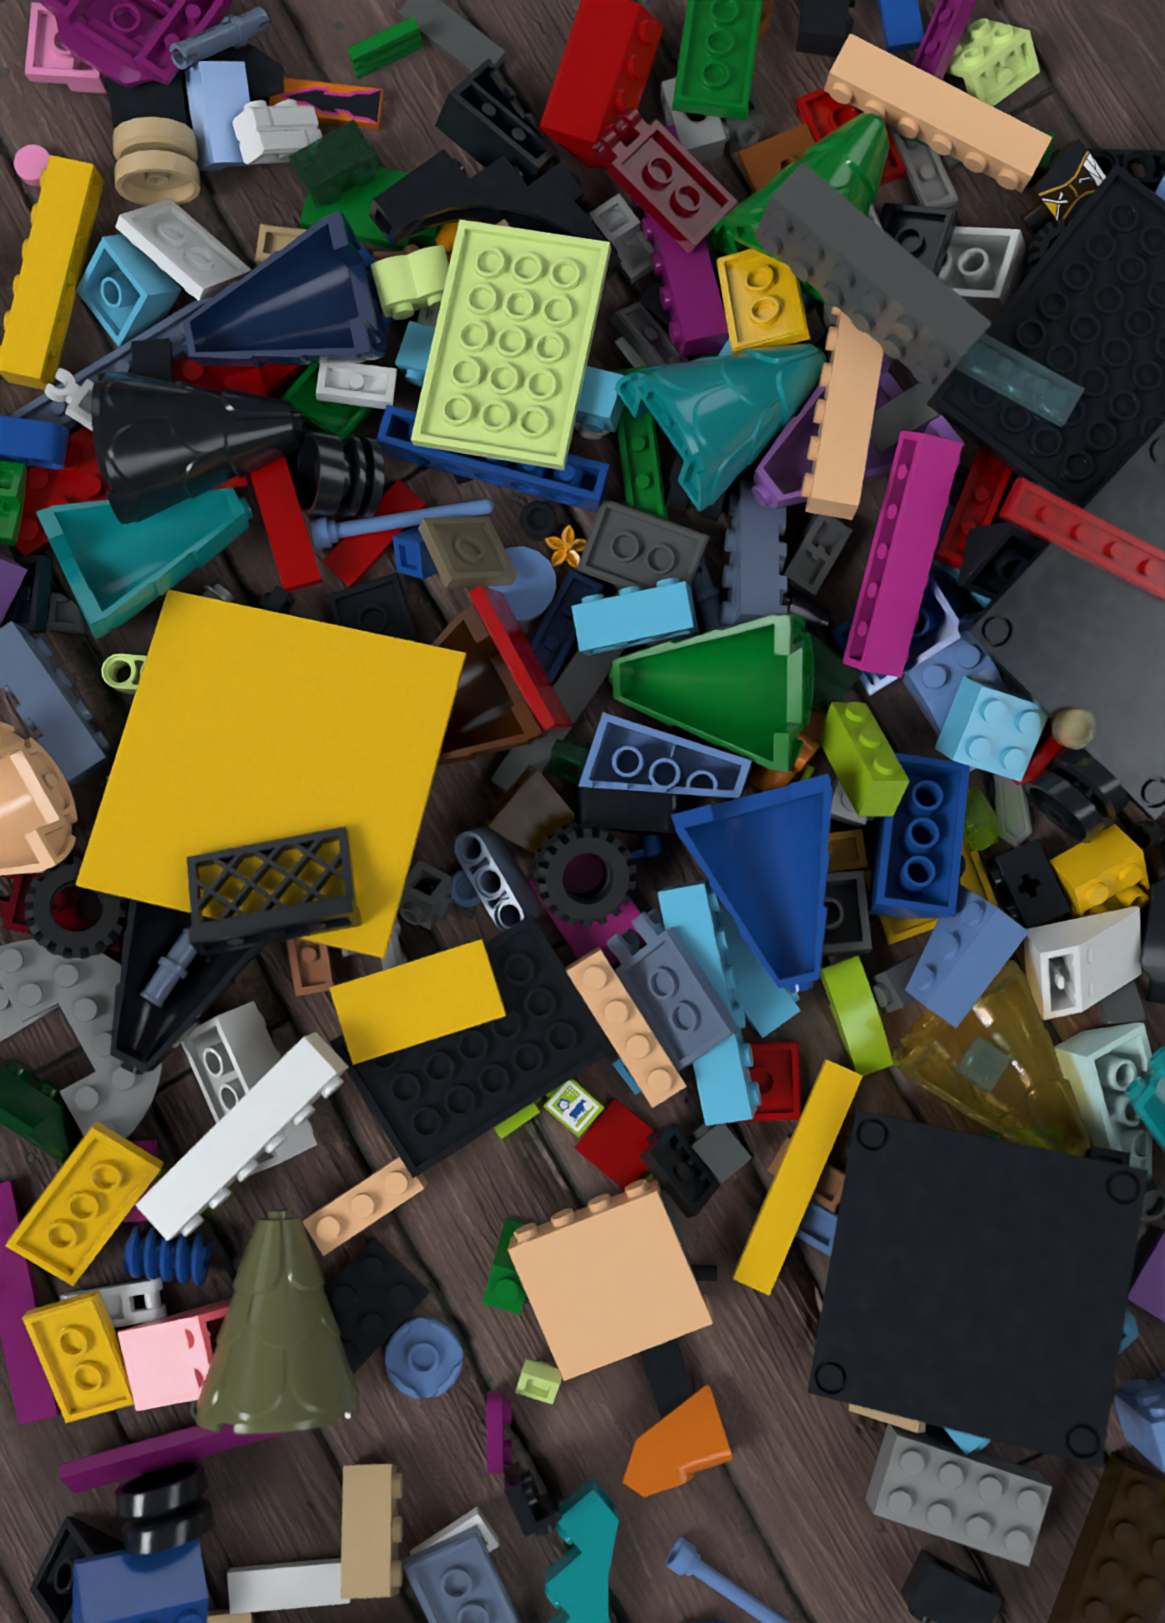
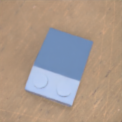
M963 639L958 640L906 671L902 679L938 738L963 676L1007 690L991 658L977 644L968 643ZM970 766L969 772L975 770L976 768Z

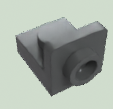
M751 87L747 120L725 118L730 136L728 147L731 152L740 151L766 140L764 110L753 87Z

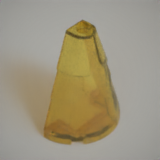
M1008 960L957 1028L930 1009H927L901 1037L900 1042L904 1045L902 1051L898 1048L893 1052V1063L907 1079L950 1103L960 1113L995 1131V1135L999 1139L1083 1156V1153L1092 1146L1070 1081L1064 1079L1049 1031L1043 1025L1025 973L1020 970L1014 960Z

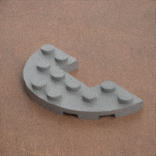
M35 939L17 941L0 946V984L21 1022L24 1023L59 1004L96 1071L59 1091L83 1136H85L93 1123L98 1121L127 1139L141 1122L154 1099L161 1076L162 1062L154 1071L138 1075L123 1069L120 1066L122 1061L110 1055L116 985L120 983L121 965L103 953L94 954L86 959H65L63 956L51 954L42 945H39Z

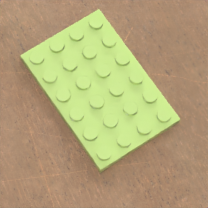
M459 219L411 436L413 445L565 471L611 253L610 242Z

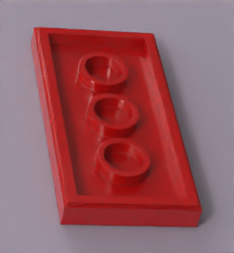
M482 585L471 590L469 596L541 730L563 732L572 727L571 719L502 592Z

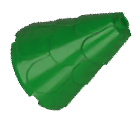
M861 113L806 149L801 158L774 175L766 185L738 204L717 222L709 235L710 250L722 256H727L748 250V247L785 263L776 255L768 253L754 236L771 195L802 162L864 215L868 216L870 205L876 200L889 151L888 133L884 121L876 114ZM799 279L802 293L826 303L820 292L807 281Z
M776 613L729 628L721 627L684 640L682 638H675L620 656L612 661L609 681L613 686V698L670 727L676 725L717 747L722 746L770 770L789 772L795 765L804 745L803 740H798L799 733L804 730V726H809L814 693V653L810 633L802 632L801 627H805L806 622L800 615Z

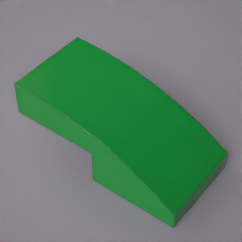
M0 461V544L17 545L26 490L27 467L24 463Z

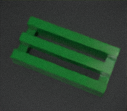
M410 17L348 47L347 51L351 67L357 79L365 77L423 48L422 38L419 33L420 27L414 17Z

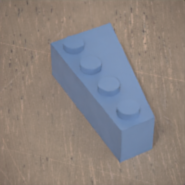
M603 712L578 787L738 799L743 796L754 762Z

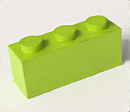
M832 702L817 738L857 816H893L909 784L906 773L867 703Z

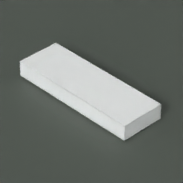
M341 1558L233 1567L227 1572L230 1614L348 1604L351 1600L341 1599Z

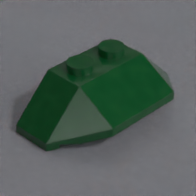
M19 1060L0 1061V1123L61 1164H64L79 1144L80 1139L76 1121L59 1092L63 1089L49 1080L41 1082L30 1075L32 1069Z

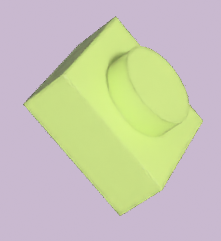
M525 1359L515 1393L553 1405L561 1383V1373L558 1368H554L547 1362Z

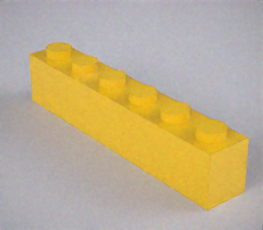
M50 155L47 168H44L41 172V192L38 203H35L31 210L32 227L29 239H25L23 242V263L20 274H17L13 281L14 298L11 310H7L4 316L5 333L2 345H0V375L8 383L45 390L48 383L54 385L77 293L76 288L80 281L105 182L94 164Z

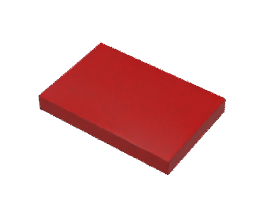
M824 88L798 97L794 103L802 124H807L815 143L857 115L864 113L849 103L842 104L835 101L829 93L824 91ZM886 123L889 151L879 186L905 177L907 172Z

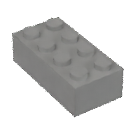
M888 1424L865 1499L874 1515L1029 1566L1052 1486L1038 1471L981 1452L972 1451L966 1456L957 1444L922 1432L916 1433Z

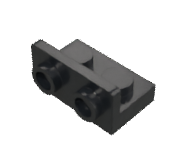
M674 1123L651 1132L646 1138L649 1145L640 1154L641 1159L687 1218L698 1215L720 1187L719 1182Z
M519 1461L504 1468V1492L524 1537L526 1538L534 1533L535 1536L539 1537L554 1530L558 1525L557 1522L562 1519L560 1495L557 1488L537 1496L539 1490L530 1470L523 1472Z

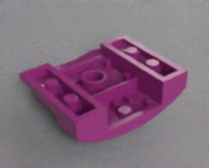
M37 0L55 16L63 47L97 71L127 88L152 80L169 85L179 71L170 55L180 52L179 50L173 53L169 52L170 45L218 25L232 6L231 0Z

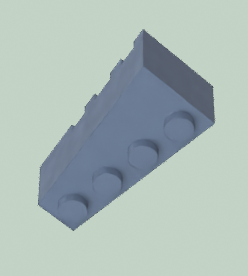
M740 480L735 492L728 494L726 503V516H732L731 529L726 530L724 551L730 552L729 565L724 566L722 587L728 588L727 601L722 603L720 623L726 625L727 628L776 613L788 614V606L782 605L783 595L787 591V576L779 575V572L783 570L787 557V543L779 541V536H783L786 529V507L772 509L768 505L765 507L761 506L752 493L753 481Z
M11 621L0 628V688H4L13 699L17 698L20 703L16 705L15 710L33 731L40 730L42 734L36 737L38 743L57 764L67 783L79 786L114 763L115 758L110 751L115 749V747L103 730H96L91 722V719L95 717L94 713L83 698L77 699L72 692L71 687L75 684L68 672L62 666L57 668L50 657L55 652L43 635L36 636Z

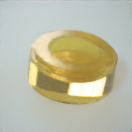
M1067 708L1055 717L1052 733L1055 740L1061 746L1070 749H1081L1089 745L1094 739L1096 722L1093 716L1085 710Z

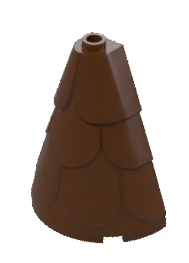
M472 604L464 611L459 612L431 644L432 646L466 653L464 667L437 766L474 760L480 755L531 745L534 741L541 740L548 735V731L541 730L476 607Z

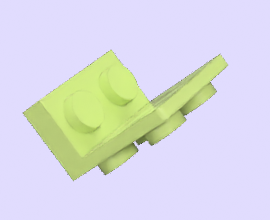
M983 18L972 22L968 26L967 31L962 34L946 73L963 78L969 95L991 106H995L1037 75L1040 69L1030 30Z

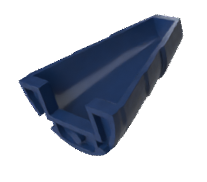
M342 211L324 216L283 249L275 251L240 281L230 283L182 323L185 338L182 339V345L188 359L195 361L200 366L263 368L266 364L362 363L365 360H376L384 357L383 350L387 349V330L375 281L370 267H365L364 259L357 252V250L361 249V245Z

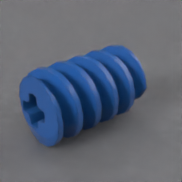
M135 1225L125 1246L123 1272L127 1274L129 1271L134 1278L141 1277L145 1272L146 1277L150 1280H155L161 1273V1277L165 1282H170L177 1276L178 1282L181 1284H186L192 1277L195 1285L202 1286L206 1281L210 1268L212 1243L210 1242L208 1246H204L201 1233H197L192 1244H188L187 1237L182 1233L177 1242H172V1239L167 1241L163 1236L161 1240H157L156 1229L153 1227L149 1229L145 1238H141L140 1226Z

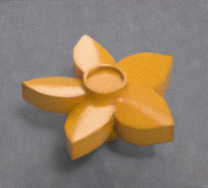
M568 525L562 532V540L558 537L545 538L547 545L551 549L556 550L551 558L552 567L562 564L566 559L571 567L577 569L580 561L578 553L583 552L587 541L584 539L574 540V531Z

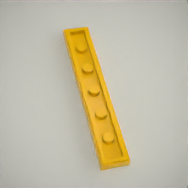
M827 1059L824 1060L733 1272V1280L770 1296L863 1075Z

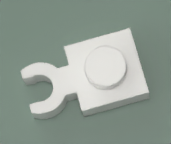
M59 368L55 378L61 381L65 388L58 389L48 383L44 393L53 401L67 402L69 405L65 414L92 431L91 398L94 383L86 379L84 384L79 386L75 383V379L70 372Z

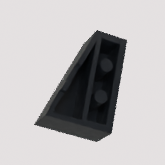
M488 58L448 94L435 127L485 168L504 155L511 165H515L521 171L528 186L546 173L558 149L547 134L539 128L540 125L532 114L528 113L525 115L514 101L516 93L510 85L505 87L493 73L496 66Z

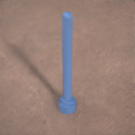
M480 499L336 523L335 519L328 520L327 517L311 519V530L315 547L318 550L332 547V543L339 542V538L420 525L423 518L472 517L489 514L494 510V503L490 499Z
M680 1537L674 1543L665 1562V1566L679 1576L685 1574L689 1577L693 1574L762 1623H792L700 1560L701 1555L696 1552L697 1548L691 1542Z

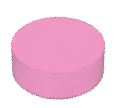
M39 145L24 146L15 155L14 168L26 184L40 186V175L42 170L47 168L50 155L46 149Z

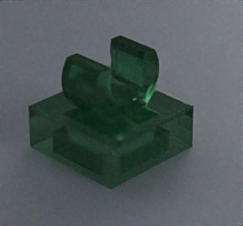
M569 735L564 741L557 739L553 745L548 774L579 785L592 743L587 742L585 748L572 744L573 736Z

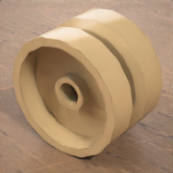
M160 117L134 118L122 122L114 129L112 136L113 155L117 160L114 168L115 188L120 196L131 202L148 206L167 199H171L177 205L192 201L199 195L201 189L200 171L196 165L199 157L198 138L194 130L184 123Z

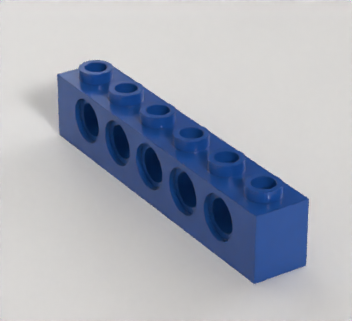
M386 405L377 436L383 455L588 511L598 512L609 478V464L568 454L564 471L415 446L411 441L417 412Z

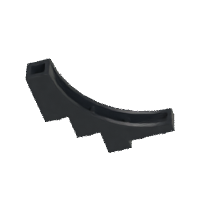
M443 149L374 197L368 215L392 246L417 232L443 224L458 223L459 219L499 223L505 219L509 226L519 229L610 242L605 240L596 229L590 214L578 206L585 191L577 175L569 171L562 162L527 186L521 171L515 165H511L504 155L471 179H468L462 164L457 159H452L447 151ZM611 242V253L605 281L612 277L622 262L618 257L615 246Z

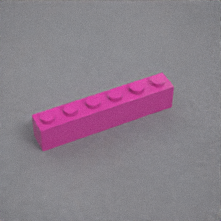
M901 430L842 661L843 664L866 672L902 677L904 666L909 657V647L914 628L919 619V609L924 589L929 581V570L934 551L939 543V532L945 510L949 504V494L955 471L959 466V456L963 443L925 433Z

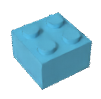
M963 676L934 749L953 761L1021 782L1048 716L1029 697Z

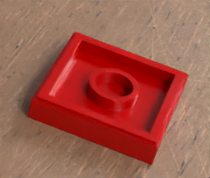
M798 1041L746 1042L750 1043L753 1053L754 1064L753 1067H749L751 1081H757L759 1084L761 1105L757 1106L753 1119L735 1122L799 1120L802 1107Z

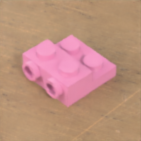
M32 2L25 75L30 82L67 84L72 92L108 94L106 76L63 47L55 16L41 3Z

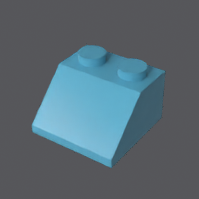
M123 234L102 237L76 288L77 293L118 347L129 342L166 317L182 290L168 273L161 270L151 258L134 246Z

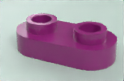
M487 1391L486 1439L488 1474H504L505 1465H512V1440H505L504 1424H511L512 1402L511 1399H504L503 1391Z

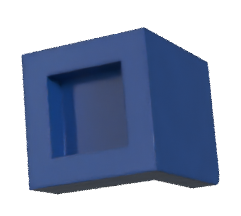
M418 525L392 536L396 569L399 573L425 579L438 573L420 534Z

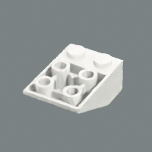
M1138 906L1026 929L1029 932L1024 938L1027 996L1044 1020L1083 1012L1142 974L1139 963L1141 934L1140 908Z

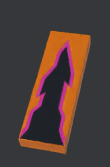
M284 78V93L271 96L269 100V106H275L277 103L285 100H296L298 106L311 105V107H314L319 124L380 130L384 93L383 89Z

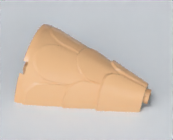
M0 722V875L44 872L62 862L74 846L76 837L72 835V824L77 822L75 802L64 775L51 756L34 739L30 737L24 740L13 733L14 726Z

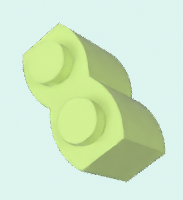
M444 245L426 247L408 255L393 256L371 264L381 308L385 317L403 320L413 316L414 311L420 308L440 309L449 269Z

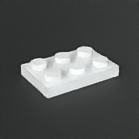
M171 199L121 214L118 217L115 228L198 301L218 294L230 283L240 281L252 271Z

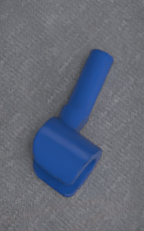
M642 836V849L630 851L632 855L630 859L634 861L636 859L660 856L664 851L662 836Z

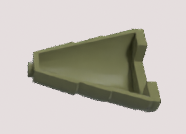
M292 1209L269 1210L268 1218H257L232 1285L235 1291L217 1336V1346L196 1404V1424L201 1428L218 1432L222 1431V1423L231 1424L235 1433L290 1432L337 1424L338 1414L345 1412V1419H351L360 1412L359 1389L340 1340L341 1332L322 1287L325 1280L301 1218L299 1216H292Z

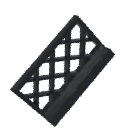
M346 827L187 857L192 927H188L189 943L201 956L362 926L361 913L356 900L349 834ZM339 841L340 852L330 865L315 855L324 843ZM295 849L303 854V856L290 872L275 863L284 851ZM256 857L263 864L250 880L236 871L245 858ZM311 860L325 869L312 887L297 878ZM216 864L223 871L213 884L208 887L200 882L199 867ZM341 864L343 873L337 870ZM271 868L285 877L272 895L257 886ZM232 875L244 883L245 886L234 900L229 902L217 892ZM334 875L344 882L345 895L328 899L319 892ZM292 883L307 891V894L297 905L287 906L279 901ZM201 889H202L203 891H205V893H204V895H203L202 897H201ZM254 890L266 898L267 901L258 912L247 914L239 909V907ZM213 898L227 907L217 920L203 922L202 911Z

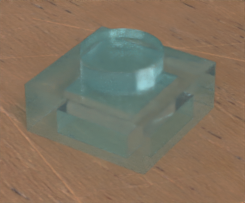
M978 1036L972 1040L954 1071L988 1093L993 1090L1011 1058Z

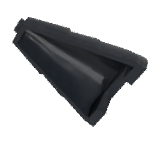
M123 371L118 373H99L97 375L98 380L102 382L93 384L91 418L100 475L105 474V480L112 486L113 490H108L106 495L115 516L122 525L143 521L188 498H195L236 476L242 478L299 449V434L305 433L302 411L296 410L291 402L230 388L220 391L179 380L171 382Z
M130 899L127 929L124 931L120 983L116 985L110 1055L121 1060L120 1066L131 1073L143 1075L144 1072L154 1071L201 1023V1016L235 983V978L267 944L201 956L197 952L185 970L188 972L184 980L181 978L178 980L160 1008L140 996L139 993L143 991L160 966L157 963L160 957L167 956L184 928L192 927L191 913ZM203 916V922L217 920Z

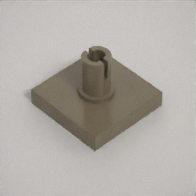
M489 516L423 518L418 529L440 575V583L446 589L453 590L454 588L478 587L480 585L485 587L512 585L518 576Z

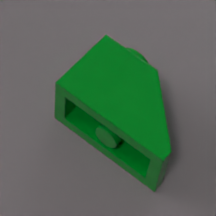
M506 1218L482 1304L520 1315L526 1292L508 1252V1246L511 1236H514V1232L526 1225V1223Z

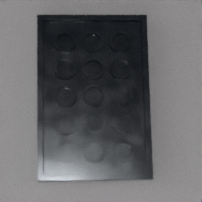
M532 914L485 943L507 1016L354 1065L352 1064L344 1035L341 1034L330 1041L336 1054L349 1067L347 1072L412 1178L420 1175L615 1051L614 1046L569 977L565 966Z

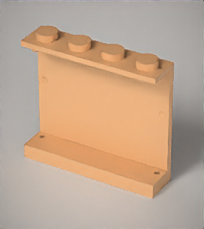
M646 1179L635 1181L626 1186L623 1193L612 1197L609 1194L597 1196L590 1200L585 1208L573 1211L572 1208L564 1209L554 1214L550 1218L551 1221L536 1226L535 1223L526 1224L518 1228L514 1232V1236H511L508 1252L564 1381L713 1324L711 1304L707 1295H702L660 1197V1184L657 1179L647 1182Z

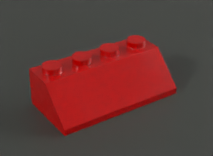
M629 0L580 1L539 128L587 168L611 164L598 160L591 153L590 149L598 142L597 138L607 128L613 130V127L621 120V114L630 106L636 110L638 109L664 26L641 4ZM618 136L619 140L626 146L627 140Z

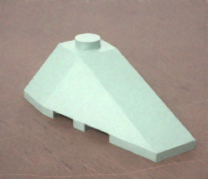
M1135 1022L1081 1031L1053 1047L1062 1082L1095 1147L1129 1152V1166L1147 1169V1181H1151L1152 1135L1130 1104V1099L1124 1094L1133 1080L1139 1076L1143 1078L1151 1068L1148 1065V1061L1152 1053L1144 1023Z

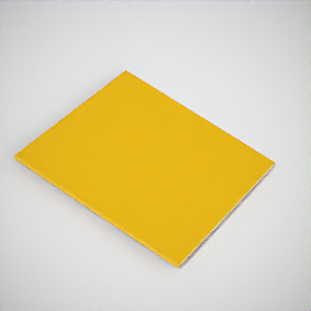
M168 590L76 886L191 913L187 857L346 827L349 834L356 900L361 913L362 926L300 937L298 939L385 959L464 667L466 653ZM339 841L324 843L315 855L330 865L340 852ZM295 849L283 852L275 863L290 872L303 854ZM256 857L245 858L236 871L250 880L263 862ZM311 860L297 878L312 887L325 869ZM216 864L199 867L200 882L210 887L222 873L223 869ZM342 864L337 869L341 873H343ZM271 868L257 886L272 895L285 877ZM231 875L217 893L229 902H232L245 884ZM332 875L319 893L328 899L344 896V882ZM292 883L279 901L287 906L297 905L307 894V891ZM201 889V897H202V896L204 895L205 891H203V890ZM253 890L239 909L247 914L258 912L267 899ZM213 898L204 908L202 914L205 917L218 919L227 907Z

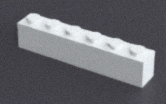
M317 1032L304 1036L136 1204L137 1208L167 1241L180 1233L185 1237L190 1235L204 1221L200 1216L201 1213L209 1206L214 1210L223 1203L232 1193L228 1187L237 1178L242 1182L259 1167L256 1159L264 1151L268 1154L275 1151L287 1139L283 1132L292 1123L299 1126L316 1110L311 1104L321 1094L326 1099L342 1085L344 1081L340 1076L349 1068L347 1064Z

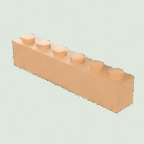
M851 33L829 72L824 91L829 93L835 101L842 104L849 103L866 114H876L885 123L895 127L901 135L907 138H915L917 136L918 140L928 144L934 152L940 155H949L963 162L964 166L970 171L982 172L996 179L997 183L1003 188L1015 189L1021 193L1034 174L1052 139L1051 136Z
M832 306L831 314L838 316L836 327L830 326L827 334L825 350L832 352L830 363L824 362L821 370L819 386L826 388L824 400L817 399L813 423L819 424L818 436H811L807 460H813L812 473H805L801 497L807 498L805 512L852 520L860 503L884 350L868 333L859 331L852 324L851 319L841 310Z

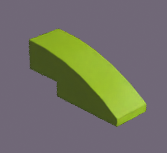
M853 955L821 967L820 977L830 1001L829 1007L853 1071L865 1076L894 1065L880 1015L859 955Z

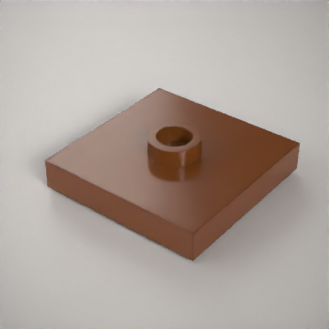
M804 123L738 151L737 158L753 193L766 185L774 175L801 158L805 150L814 145L815 141L807 124Z

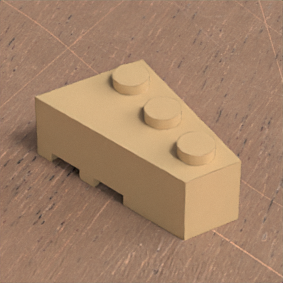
M396 1465L343 1466L341 1599L392 1597L400 1594L399 1587L402 1586V1561L399 1560L398 1542H402L403 1522L402 1516L397 1515V1499H402L403 1476L402 1473H396Z

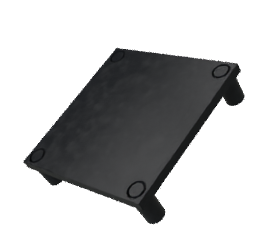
M1160 421L1145 436L1131 438L1122 445L1120 450L1121 462L1079 507L1165 552V421ZM1046 541L981 612H969L961 618L958 625L959 635L964 641L977 644L1081 750L1099 761L1117 778L1126 790L1130 802H1133L1148 818L1156 820L1165 810V601Z
M856 1110L807 1393L1101 1468L1148 1170Z

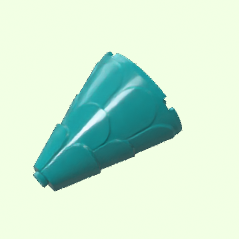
M810 343L746 349L737 355L699 358L691 362L655 366L632 372L618 380L615 390L635 419L649 413V411L684 460L678 482L700 512L707 506L713 505L744 468L754 462L777 432H782L790 419L796 417L819 385L822 366L824 362L827 363V359L820 348Z
M233 488L209 490L195 498H188L143 521L123 525L115 516L109 500L53 505L36 511L66 580L96 640L124 624L158 596L166 594L168 590H171L195 568H203L249 528L248 520L253 518L246 498L244 496L238 498Z

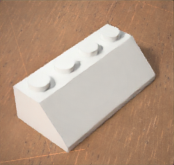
M254 1001L220 1014L199 1025L181 1042L216 1124L281 1060L280 1053L274 1047L266 1029L265 1019L258 1011ZM306 1119L299 1126L292 1123L283 1132L287 1139L271 1154L264 1151L256 1159L259 1167L251 1175L280 1164L316 1146L317 1142L314 1138L310 1122Z

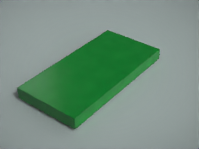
M763 0L687 1L672 104L673 111L747 120Z

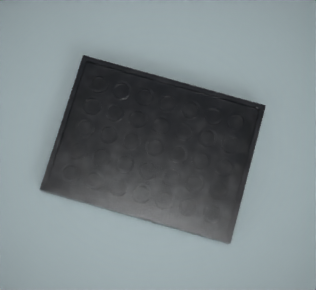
M1117 164L991 321L992 324L968 355L927 402L929 407L938 414L943 415L947 421L1020 477L1078 507L1121 462L1120 450L1127 440L1145 436L1157 422L1165 421V201Z

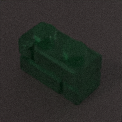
M354 119L288 157L296 176L316 208L322 204L326 206L335 204L342 198L343 192L355 185L358 187L368 185L374 180L376 173L380 172L375 153Z
M801 627L803 633H809L807 630ZM810 633L814 653L812 708L822 713L824 710H829L832 702H841L863 672L843 664V657Z

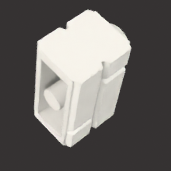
M257 100L244 105V111L233 118L232 124L236 138L240 141L239 148L243 161L247 165L308 162L324 151L325 144L321 130L317 128L319 123L314 107H311V105L298 106L296 100H285L277 103L275 106H267L266 101Z

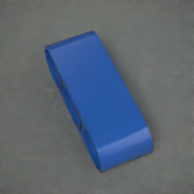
M0 416V461L24 463L26 466L46 469H63L70 430L56 423Z

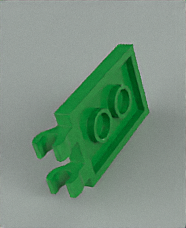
M324 154L317 155L300 219L302 229H309L324 216L341 210L358 241L361 243L403 251L405 246L412 243L425 247L436 246L435 239L439 233L437 232L439 226L417 232L392 246L368 215L373 198L409 173Z

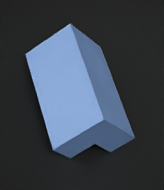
M198 61L187 69L184 74L192 128L198 138L199 157L197 162L199 171L223 170L228 166H251L243 161L239 148L240 141L236 138L232 124L233 118L244 111V105L250 103L245 61Z

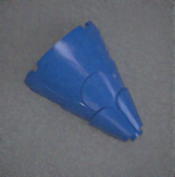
M829 774L716 805H707L671 815L676 826V833L709 879L710 887L739 925L738 932L777 987L779 989L789 987L790 993L811 989L814 987L812 981L820 978L828 910L824 905L830 856L827 850L833 797Z

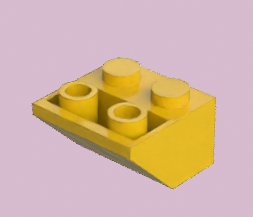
M1116 824L1101 831L1091 843L1081 842L1048 861L1073 919L1138 906L1142 909L1146 904L1150 903L1151 891L1143 850Z

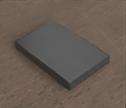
M602 498L576 570L622 588L641 586L642 590L657 587L656 582L660 580L679 578L680 582L685 581L692 589L711 537Z

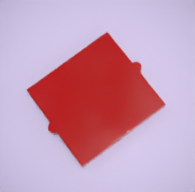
M614 1097L601 1115L594 1119L591 1127L574 1146V1149L624 1190L626 1186L635 1182L644 1170H650L641 1159L640 1154L649 1145L646 1138L654 1130Z

